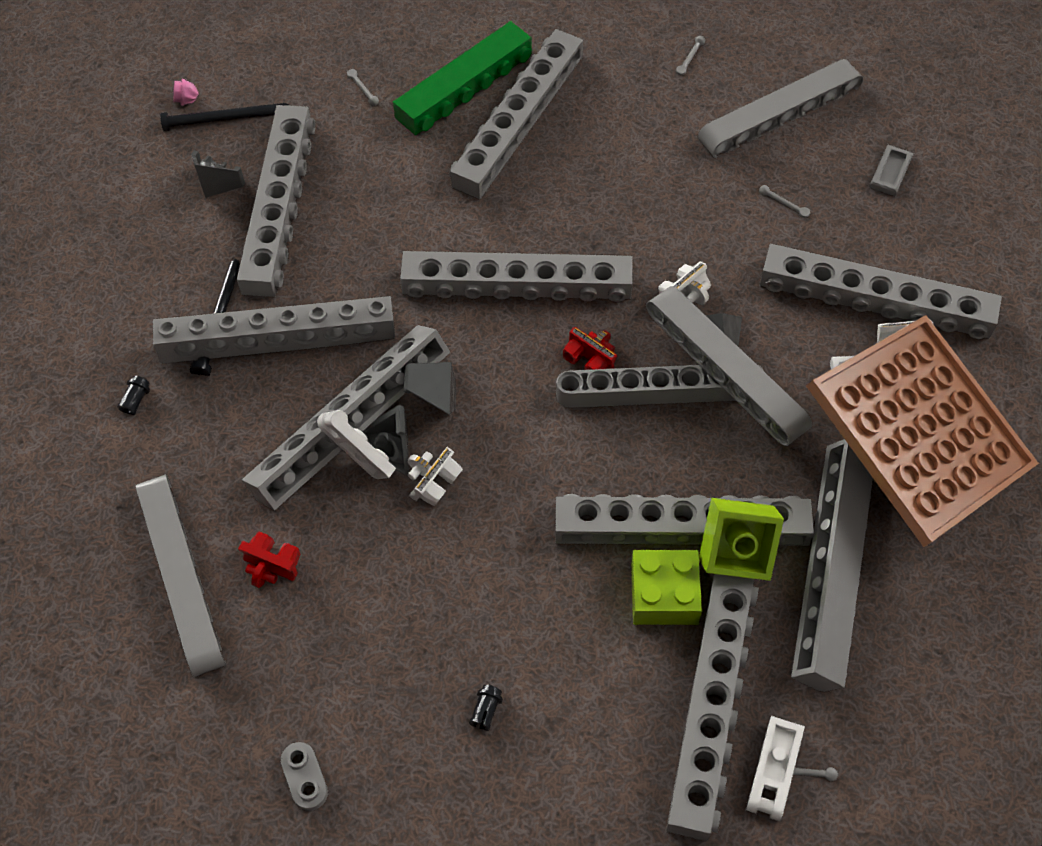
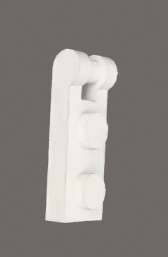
M344 411L326 412L318 417V427L369 475L375 479L390 478L396 468L389 462L387 454L374 448L367 442L368 438L362 431L351 427L348 424V416Z
M771 716L746 811L757 813L758 810L770 814L771 819L781 821L805 726ZM763 788L776 792L774 801L761 797Z

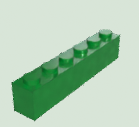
M512 21L508 22L394 100L395 119L415 136L421 131H428L434 122L441 117H448L454 108L461 103H468L473 95L481 89H488L493 81L501 75H508L514 66L520 62H526L532 54V37Z

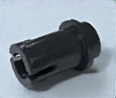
M133 376L132 379L127 381L128 387L120 403L117 405L121 412L135 415L145 393L148 394L150 392V383L140 376Z
M485 684L482 689L478 690V701L472 718L469 721L471 726L476 727L477 724H480L479 729L490 730V724L496 707L503 701L501 697L502 691L499 688Z

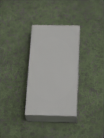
M887 145L869 188L896 196L914 153Z

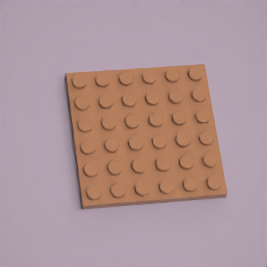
M927 315L815 378L806 385L923 547L932 543L1039 464Z

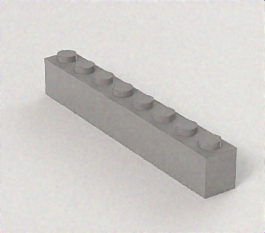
M845 439L828 445L826 448L791 678L823 692L845 687L873 477Z

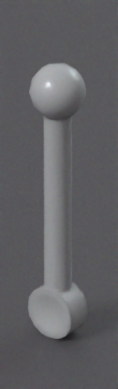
M703 36L696 37V44L684 63L676 68L677 74H686L688 64L698 48L705 43Z
M355 69L348 70L347 76L353 79L368 97L369 104L376 106L379 103L378 97L373 96L357 77Z
M762 185L759 188L761 195H768L798 212L801 217L806 218L810 215L808 208L796 206L770 191L767 185Z
M832 767L826 770L794 768L793 772L794 775L825 777L829 781H835L838 778L837 770Z

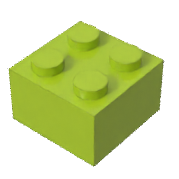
M711 498L699 560L706 573L771 581L784 518L776 507Z
M633 550L631 561L633 625H698L702 613L698 550Z

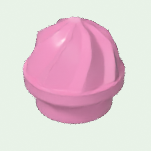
M185 79L174 81L173 102L181 103V106L193 103L198 96L196 86Z

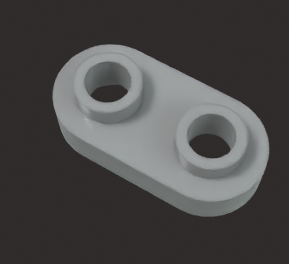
M296 742L290 744L282 753L281 765L293 800L303 810L311 811L318 809L326 801L328 789L313 749L306 743ZM301 754L304 756L301 763H292L295 755ZM307 786H314L315 791L309 796L303 794Z

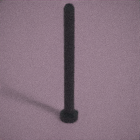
M278 103L169 116L168 112L160 113L163 131H170L172 126L275 115L277 105L289 106V104Z
M234 259L229 264L213 314L224 313L227 310L240 268L239 260ZM203 356L199 357L197 361H193L190 366V373L210 376L212 367L209 365L210 358Z

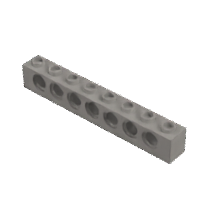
M555 29L549 38H545L537 55L534 54L531 57L526 70L519 73L516 83L511 89L506 91L503 101L498 107H494L489 120L485 125L482 124L475 139L472 143L469 142L466 145L463 155L452 164L449 175L451 176L453 188L481 199L583 57V39Z
M276 106L237 276V282L242 295L275 297L277 287H282L283 271L281 267L282 264H287L288 248L286 244L287 241L291 242L293 238L291 220L297 218L298 207L295 201L296 197L300 198L302 195L300 177L306 175L307 165L304 158L305 155H310L311 141L309 135L315 132V119L310 117L309 107Z
M770 244L760 281V286H764L772 292H790L799 298H816L823 300L829 305L842 304L850 306L859 312L868 310L881 313L885 318L898 317L916 321L927 315L934 326L939 327L945 332L959 331L967 333L976 339L991 338L998 324L1002 298L1001 295L775 244Z
M403 251L400 280L402 293L408 294L411 297L437 295L441 298H449L452 295H465L471 299H476L480 296H494L497 299H507L511 296L523 297L527 300H535L538 297H551L558 301L567 298H580L584 301L603 298L620 302L625 299H631L632 256Z
M391 296L153 319V345L160 364L198 360L199 357L203 356L211 359L395 338Z
M417 325L248 473L242 481L256 500L276 510L342 450L318 427L317 420L322 413L342 410L348 416V424L363 432L405 394L404 376L407 364L438 363L443 360L450 351L438 331L433 328Z
M576 494L556 497V543L702 545L711 498H706L702 495H693L689 498H675L672 495L643 497L635 494L626 497H611L606 494L596 495L595 497H580ZM726 495L718 498L775 506L784 518L779 545L809 546L814 535L811 499H801L798 496L769 498L762 495L753 498H738L733 495ZM590 515L594 520L584 521L580 517ZM620 515L626 518V520L619 522L612 519V517ZM654 516L658 520L654 522H649L645 520L644 517ZM684 516L689 521L680 522L675 517Z
M714 574L666 832L708 841L711 832H718L721 811L715 810L717 797L723 798L727 777L721 776L723 763L729 764L732 744L726 742L728 730L734 731L738 711L732 710L734 698L740 699L743 679L737 678L739 667L745 668L749 649L743 647L744 636L750 637L754 617L748 616L749 606L755 607L759 590L758 587H753L754 579L720 574ZM732 603L739 610L735 612L729 611L724 607V604ZM721 633L730 634L734 641L724 642L718 635ZM717 663L723 664L728 668L729 672L718 673L712 665ZM717 695L723 700V704L713 705L707 700V696ZM706 726L712 727L717 731L718 736L707 738L702 734L701 728ZM698 759H705L712 765V770L708 772L700 771L694 762ZM694 792L700 793L705 797L707 803L703 806H696L690 802L688 795Z

